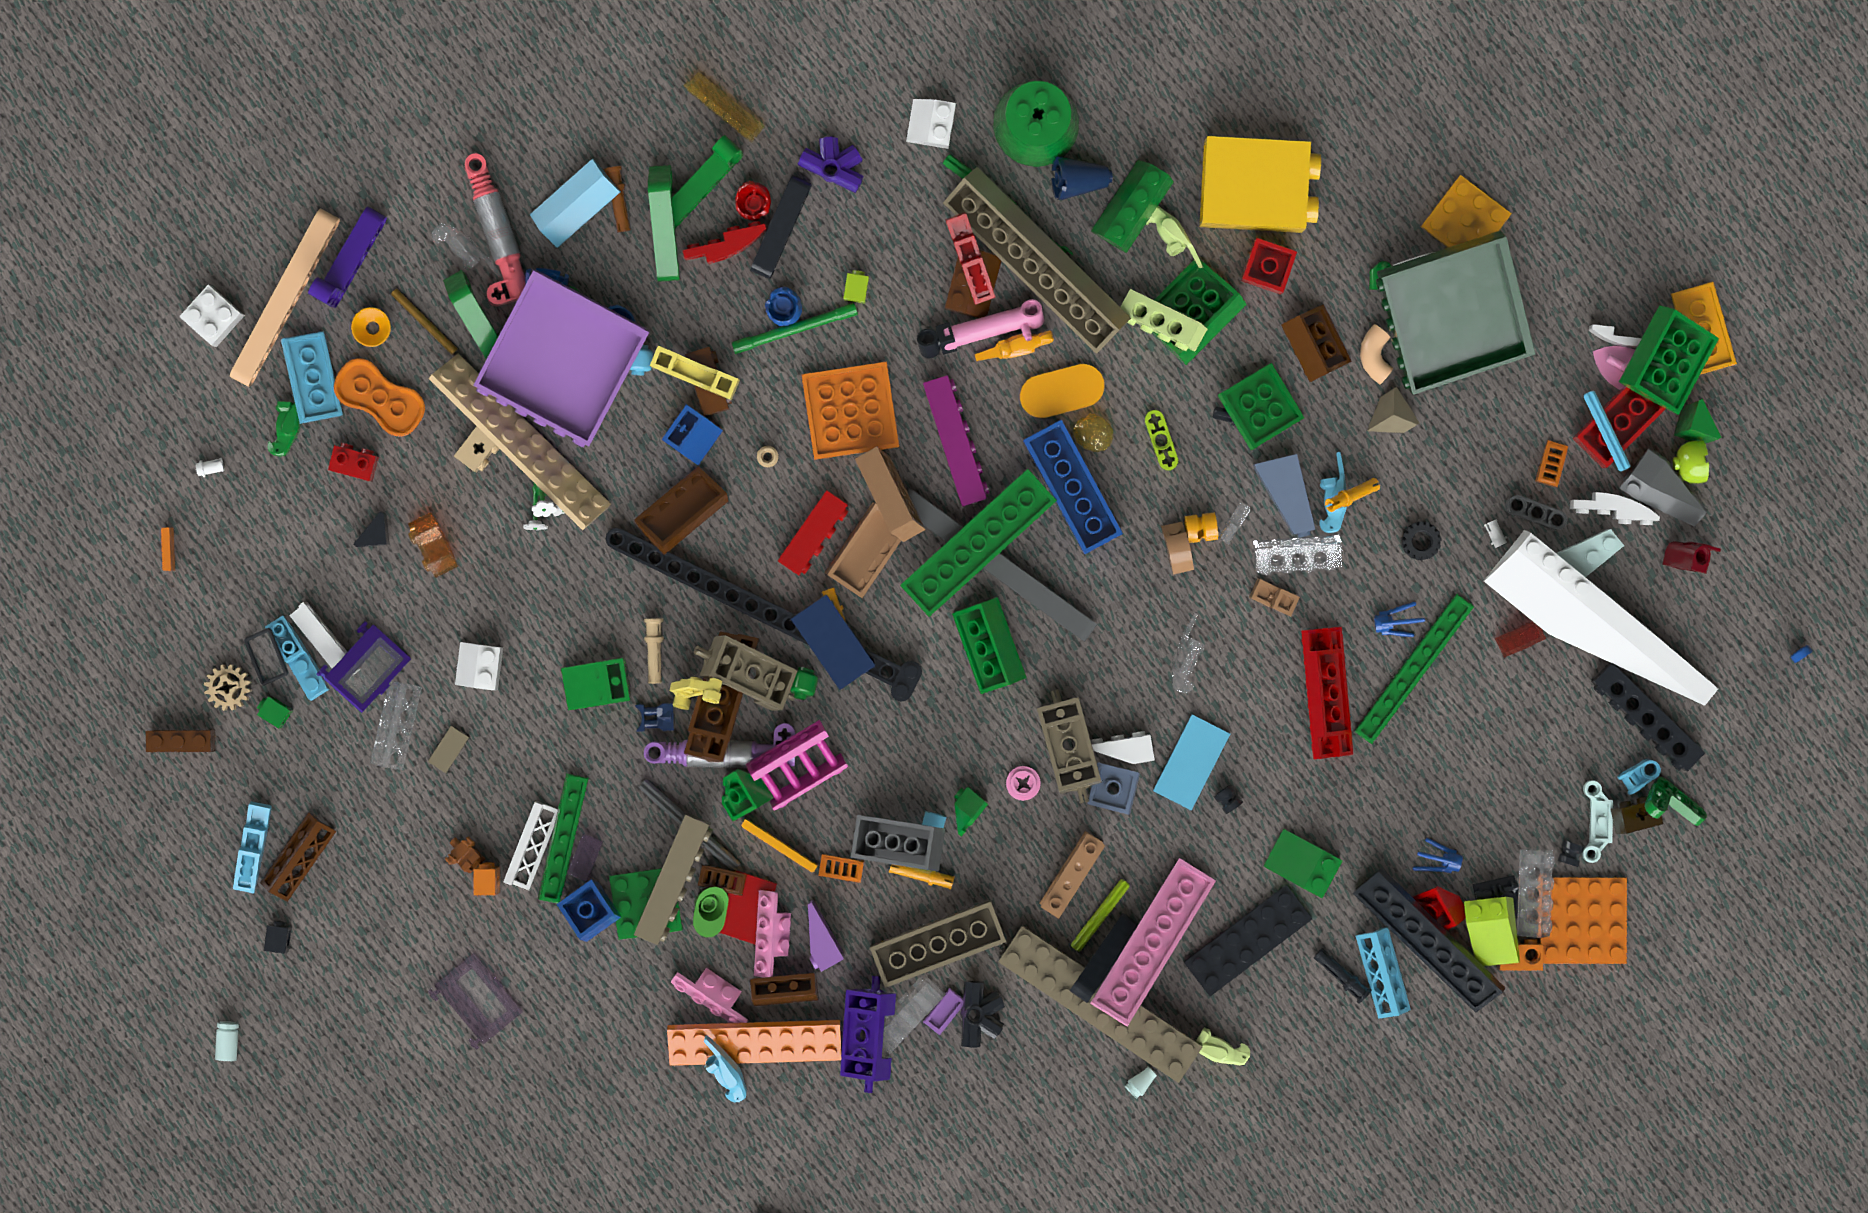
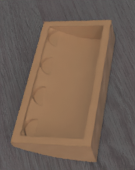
M871 503L825 571V574L861 598L866 594L901 542L899 538L890 533L876 503Z

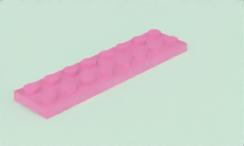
M1179 858L1090 1004L1125 1026H1128L1216 880Z

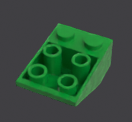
M625 658L561 668L568 711L632 700Z

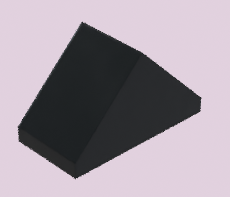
M380 511L353 545L355 547L390 545L387 514Z

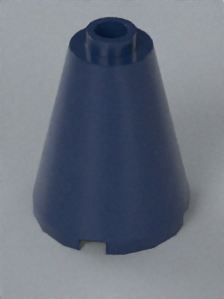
M1055 157L1052 163L1051 171H1055V178H1051L1054 197L1058 198L1057 200H1064L1107 188L1109 183H1112V171L1105 165L1064 157Z

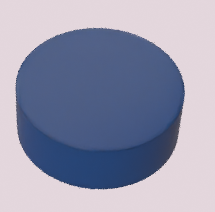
M1805 645L1793 653L1791 659L1794 663H1797L1813 651L1809 645Z

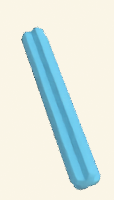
M1595 391L1584 394V399L1618 470L1628 469L1630 463Z

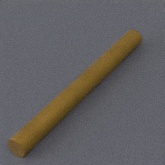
M397 288L391 293L451 355L458 350Z

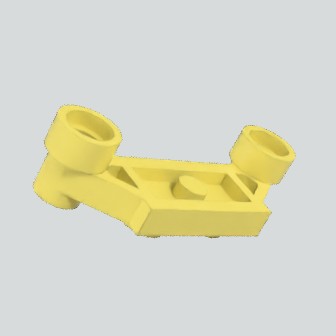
M690 677V679H680V681L672 682L669 691L675 694L673 706L689 710L691 704L690 697L703 695L702 699L706 702L718 704L721 698L720 689L722 681L710 678L708 682L698 677Z

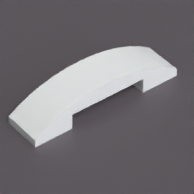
M1589 326V331L1595 336L1622 347L1637 348L1642 339L1613 335L1614 327Z

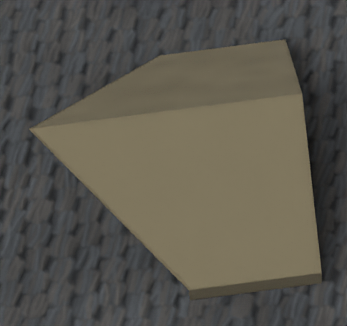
M1396 387L1380 397L1367 431L1405 433L1420 422Z

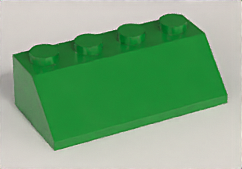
M1137 160L1091 232L1124 253H1127L1174 181L1169 174L1154 165Z
M998 597L952 613L980 694L1027 678Z

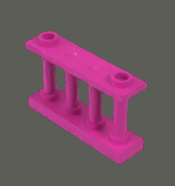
M820 720L746 764L754 781L762 778L774 798L769 802L774 811L786 806L790 801L830 777L841 773L848 767L842 754L834 756L824 739L829 737ZM816 744L827 762L817 768L806 752L807 749ZM797 755L809 771L800 778L796 777L787 761ZM777 767L782 769L790 784L780 790L769 775V772Z

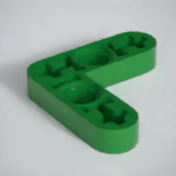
M1659 777L1652 784L1645 802V809L1652 817L1659 818L1667 810L1668 805H1670L1694 825L1699 826L1707 818V814L1702 807L1667 779Z

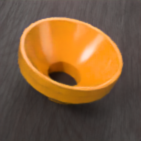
M369 307L360 310L354 316L351 330L354 338L360 344L367 347H375L387 340L391 332V324L388 316L383 311ZM370 322H376L379 325V331L374 335L369 334L367 331V325Z

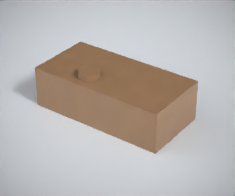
M875 447L857 457L855 461L890 533L905 542L926 530L891 457L879 447Z

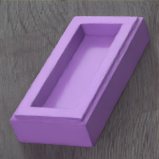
M949 988L923 1022L940 1035L963 1007V998Z

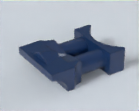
M664 703L657 707H645L644 704L635 705L642 715V722L636 730L637 732L646 731L645 729L660 728L663 731L674 730L673 703ZM657 715V720H645V716Z

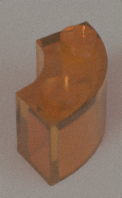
M431 512L408 523L411 531L408 533L413 545H418L424 557L422 563L427 572L431 571L436 578L459 567L439 524Z

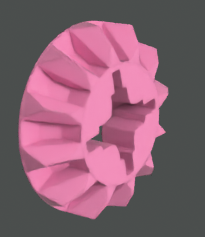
M1027 766L1016 767L1009 773L1006 780L1009 794L1015 799L1022 801L1033 798L1038 793L1041 784L1037 772ZM1029 775L1027 784L1031 789L1022 787L1017 791L1019 782L1016 777L1025 779Z

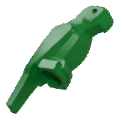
M278 401L276 405V410L279 412L276 421L277 439L274 442L269 441L267 448L272 455L282 457L289 453L300 432L301 424L295 403Z

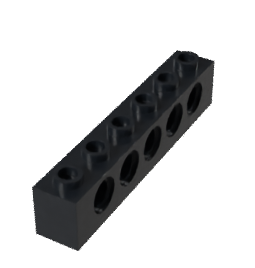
M1608 663L1591 681L1595 685L1593 689L1601 696L1605 694L1610 699L1608 702L1610 706L1616 711L1621 710L1625 714L1624 719L1630 725L1634 726L1636 724L1641 729L1639 732L1641 736L1647 741L1651 739L1656 744L1654 748L1661 755L1665 756L1667 754L1672 759L1670 763L1678 771L1682 769L1688 772L1705 754L1687 734L1613 663ZM1617 682L1620 685V692L1614 695L1611 692V686ZM1632 697L1636 701V706L1630 710L1627 708L1626 702ZM1648 712L1651 715V721L1645 725L1642 722V716ZM1663 727L1666 729L1667 735L1661 740L1658 738L1657 732ZM1679 742L1682 745V751L1676 755L1673 752V746Z

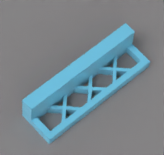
M1388 927L1356 935L1368 983L1372 989L1371 994L1378 1019L1399 1016L1410 1011L1409 1001ZM1371 938L1372 950L1366 947L1364 939ZM1372 958L1378 963L1379 968L1377 971L1371 966ZM1378 979L1383 982V992L1377 988L1376 982ZM1383 1000L1389 1003L1390 1012H1384Z

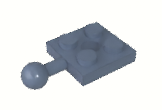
M1098 762L1097 766L1102 783L1090 786L1091 791L1088 804L1130 815L1140 773ZM1113 782L1119 785V792L1115 795H1112L1108 790L1109 785Z

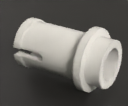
M222 458L206 462L200 460L199 463H196L198 476L206 477V474L225 471Z
M1497 519L1484 525L1492 540L1491 545L1494 544L1495 548L1507 543V536L1504 537Z

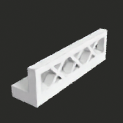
M303 602L289 616L330 667L333 668L347 651L309 603Z
M539 801L534 802L503 881L504 883L530 890L553 832L558 809ZM546 809L555 813L552 821L543 825L540 818L542 810ZM539 820L541 826L536 828V825ZM550 825L548 831H546L545 827ZM542 828L545 839L543 842L535 844L532 835L534 831ZM531 841L533 846L528 848L529 843ZM540 845H542V847H541V849H540V852H539L538 849H537V847L540 846ZM534 848L538 857L535 862L527 864L524 857L525 853ZM523 861L525 866L520 868L521 863ZM532 865H534V867H533V869H532V872H531L529 867L532 866ZM525 868L530 876L527 884L515 880L518 871Z

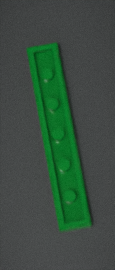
M566 773L537 898L539 900L559 903L561 900L588 783L587 777Z

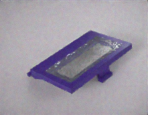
M366 621L356 630L364 635L328 673L326 671L328 667L324 665L316 673L317 676L321 675L324 677L325 681L361 713L379 694L382 695L389 688V683L411 660L407 654L375 625L368 629Z

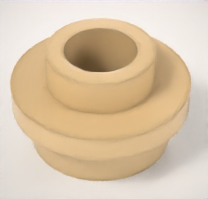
M764 446L757 453V460L764 467H772L778 461V452L771 446ZM771 453V460L766 461L764 454Z

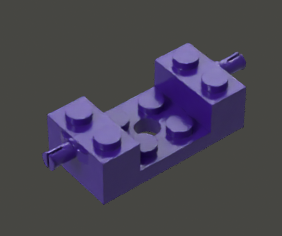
M872 976L871 989L846 990L840 1076L865 1080L864 1092L873 1093L874 1081L890 1080L892 1058L882 1057L884 1019L885 1016L895 1015L896 993H889L880 989L881 976ZM862 1030H864L866 1033V1038L864 1041L861 1039L860 1036Z

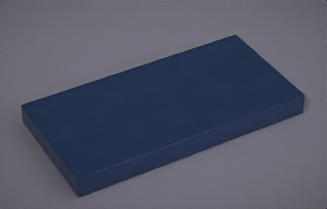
M827 595L791 618L839 690L875 667V664Z

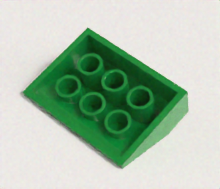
M1193 260L1154 300L1200 322L1207 328L1195 352L1190 349L1184 351L1175 346L1176 342L1170 340L1167 343L1157 337L1158 333L1152 332L1185 365L1247 305L1242 296L1202 260H1200L1202 268H1199L1195 260ZM1147 310L1142 313L1141 317L1146 315ZM1165 318L1160 320L1158 326L1164 323ZM1182 327L1177 329L1176 334L1181 332Z
M1659 305L1619 382L1639 395L1679 415L1719 338L1679 311Z

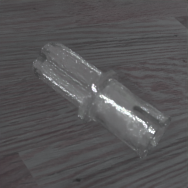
M1240 503L1231 518H1227L1228 522L1220 535H1218V538L1230 544L1237 530L1242 528L1241 524L1250 512V507Z

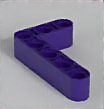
M367 206L325 279L317 277L313 281L308 294L336 308L386 223L387 217Z

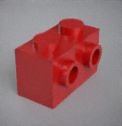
M341 443L340 447L334 445L328 467L329 471L373 482L379 457L373 456L375 451L362 448L361 452L354 451V446Z

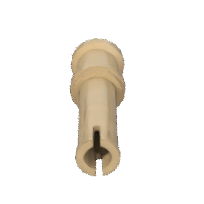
M663 618L644 619L646 623V636L644 640L648 648V683H662L661 642H663L664 637L661 636V623Z

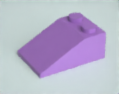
M812 899L808 903L811 953L809 959L814 968H819L822 972L843 960L845 954Z

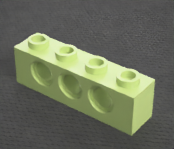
M1131 289L1120 307L1131 317L1127 322L1128 324L1134 326L1137 323L1141 325L1140 329L1149 334H1152V332L1158 333V338L1167 343L1172 340L1176 342V347L1184 351L1190 349L1195 352L1207 331V328L1200 322ZM1147 310L1146 315L1141 317L1142 313ZM1165 318L1164 323L1158 326L1160 320ZM1182 327L1181 332L1176 334L1177 329Z

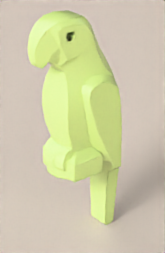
M1158 206L1146 225H1149V223L1156 224L1160 237L1167 244L1166 251L1170 256L1183 252L1185 247H1187L1198 267L1202 268L1200 259L1179 221Z
M1205 1027L1196 1040L1203 1045L1199 1053L1214 1062L1245 1065L1250 1057V1049L1247 1045L1241 1043L1239 1048H1233L1225 1040L1212 1036L1210 1029Z

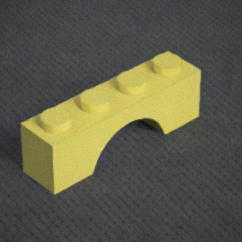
M660 346L657 347L650 364L654 369L729 400H732L740 381L738 378L692 361Z

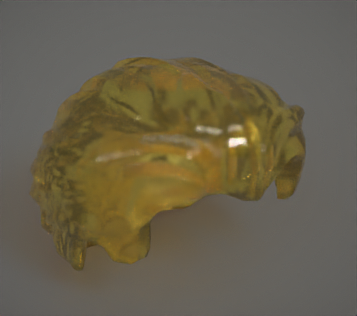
M1088 414L1087 417L1077 420L1073 430L1074 437L1077 443L1084 449L1100 452L1110 447L1113 440V429L1103 417L1096 414Z

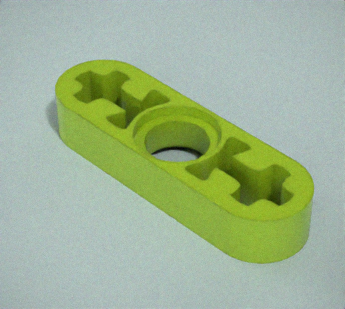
M1152 410L1145 416V425L1159 466L1163 470L1169 471L1177 466L1178 457L1163 414L1160 411ZM1152 414L1155 417H1160V420L1157 422L1158 427L1161 428L1163 426L1165 431H1157L1152 434L1151 430H1155V426L1148 421L1151 419ZM1159 434L1165 435L1168 440L1167 444L1163 447L1155 443V438ZM1169 446L1171 447V451H1167L1168 456L1174 458V461L1171 462V467H1168L1167 464L1163 465L1162 461L1165 459L1164 453L1159 455L1158 450H1165Z

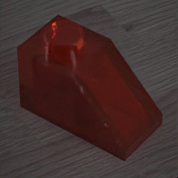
M1530 620L1494 639L1505 658L1545 640L1546 637L1541 627Z

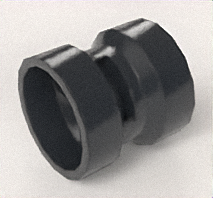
M1231 784L1213 796L1217 802L1222 804V810L1225 814L1230 813L1243 803L1241 798L1235 795V790Z
M1564 840L1562 844L1563 851L1559 854L1557 861L1578 867L1580 863L1579 856L1583 852L1584 846Z

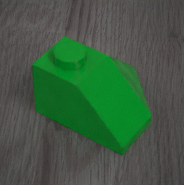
M738 769L723 778L725 795L722 796V805L732 822L774 798L761 778L754 781L749 773Z
M968 786L965 789L961 787L954 796L957 799L954 802L957 831L961 837L967 831L968 826L970 827L988 805L984 798Z

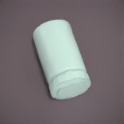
M231 1021L217 1022L215 1060L236 1061L238 1046L237 1028H239V1023Z

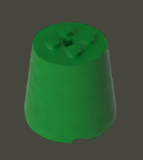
M1028 81L1013 87L1001 98L994 114V134L1002 151L1015 162L1033 167L1047 166L1053 163L1055 157H1064L1073 147L1079 131V116L1074 102L1061 88L1045 81ZM1035 111L1043 113L1041 120L1033 118Z

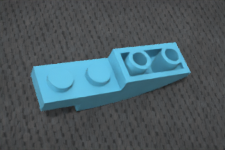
M281 616L265 626V628L272 630L284 661L291 668L307 698L312 701L328 691L329 688L322 676L316 675L319 668L285 616Z

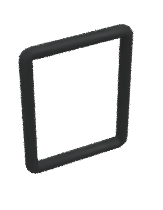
M270 628L261 630L244 639L245 646L262 685H267L288 675L287 667ZM268 633L284 673L264 681L249 641Z

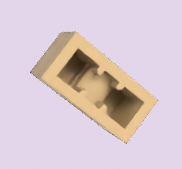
M476 426L454 457L477 473L478 470L483 471L490 462L487 460L491 453L496 454L500 448ZM477 444H484V453H476L478 450L476 448Z

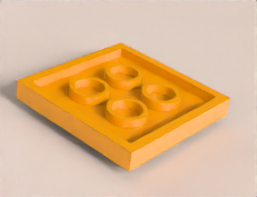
M1459 175L1421 225V228L1449 248L1499 231L1512 213L1462 175Z

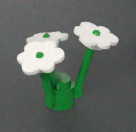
M534 483L532 487L533 520L529 521V524L523 525V528L526 530L548 529V526L538 521V517L542 515L548 517L550 513H553L554 516H559L565 512L557 505L554 506L553 502L545 501V496L547 495Z

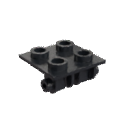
M1514 875L1472 884L1476 900L1511 897L1514 902L1515 919L1524 917L1518 893L1519 885Z

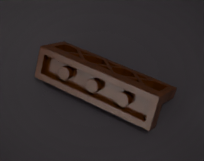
M308 813L260 884L269 893L288 902L332 839L336 830L322 823L315 815ZM321 828L328 831L323 838L317 840L316 835ZM313 847L314 852L312 855L304 857L305 851ZM301 865L302 869L300 872L292 875L294 867ZM289 882V888L284 894L278 891L282 884Z

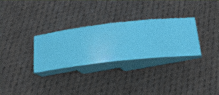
M252 801L249 803L241 847L238 851L233 885L235 890L255 893L268 832L271 805Z

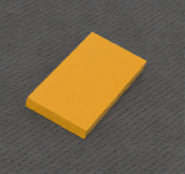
M1714 282L1672 293L1671 297L1675 310L1719 338L1701 374L1736 365V358Z

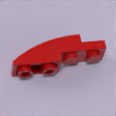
M758 221L749 223L748 227L740 229L739 226L727 228V232L723 233L725 240L723 242L720 239L708 241V245L700 246L699 243L687 245V249L683 250L684 259L691 260L706 256L707 263L712 264L730 258L757 241L766 232V225Z

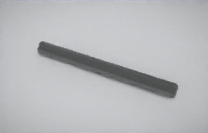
M644 780L639 788L681 825L686 813L649 780ZM711 836L707 842L703 841L702 845L731 871H735L740 866V862Z

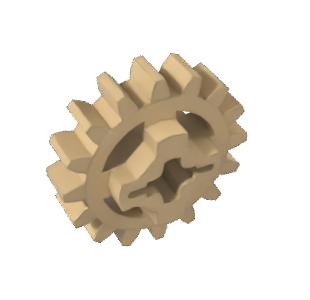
M225 664L220 666V671L214 668V675H207L210 682H206L204 685L209 687V690H206L204 693L211 695L208 702L215 701V708L222 705L223 711H226L228 706H230L231 710H236L235 704L242 707V700H249L246 693L252 692V689L247 688V685L251 684L252 681H246L245 678L248 676V673L241 674V667L234 670V664H230L227 669ZM230 673L236 675L240 681L232 679ZM220 676V682L215 686V682ZM227 684L236 685L229 689V691L220 690V688H224ZM242 688L239 697L236 699L237 691ZM216 694L224 696L226 701L221 700Z

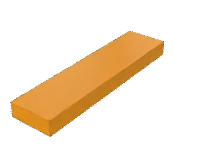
M746 818L741 826L810 872H814L818 864Z

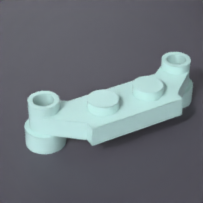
M1590 780L1583 786L1584 794L1590 799L1589 843L1583 849L1582 856L1587 862L1594 863L1600 859L1603 848L1608 843H1612L1613 819L1610 809L1613 808V800H1608L1604 795L1600 783ZM1590 785H1593L1594 790L1590 793L1588 788ZM1589 850L1593 851L1591 857L1587 856V852Z

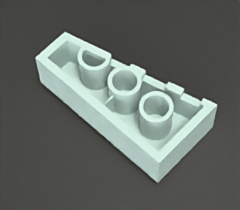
M1606 529L1556 554L1584 577H1587L1624 545L1611 529Z

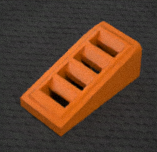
M1547 440L1535 482L1555 488L1558 487L1568 446ZM1550 448L1562 451L1561 455L1550 452ZM1548 456L1559 459V462L1547 460ZM1546 464L1557 467L1556 471L1545 468ZM1544 472L1554 475V478L1551 479L1543 476Z
M822 854L818 876L861 883L864 861ZM827 860H831L830 873L825 872ZM836 861L840 862L838 874L834 873ZM844 863H848L847 875H842ZM853 864L857 865L855 877L851 876Z

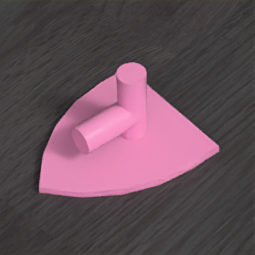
M1610 346L1593 351L1595 363L1601 375L1608 383L1621 390L1624 385L1619 380L1635 350L1629 347Z

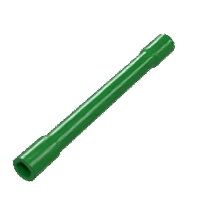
M851 303L836 308L833 311L790 324L789 326H783L752 337L742 338L731 343L735 354L762 344L837 320L841 321L856 316L858 313L855 304Z

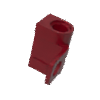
M1673 541L1666 548L1662 565L1707 574L1711 557L1710 551L1721 552V549L1703 543Z

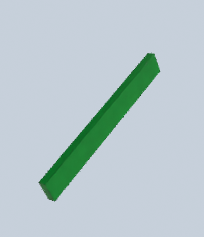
M1458 594L1453 597L1354 730L1355 733L1370 744H1373L1474 608L1472 604Z

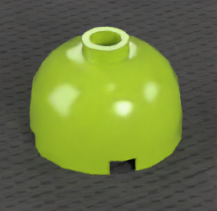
M1703 440L1687 442L1679 448L1677 457H1673V469L1678 470V474L1684 481L1697 484L1708 481L1709 462L1706 463L1705 456L1708 455V451Z

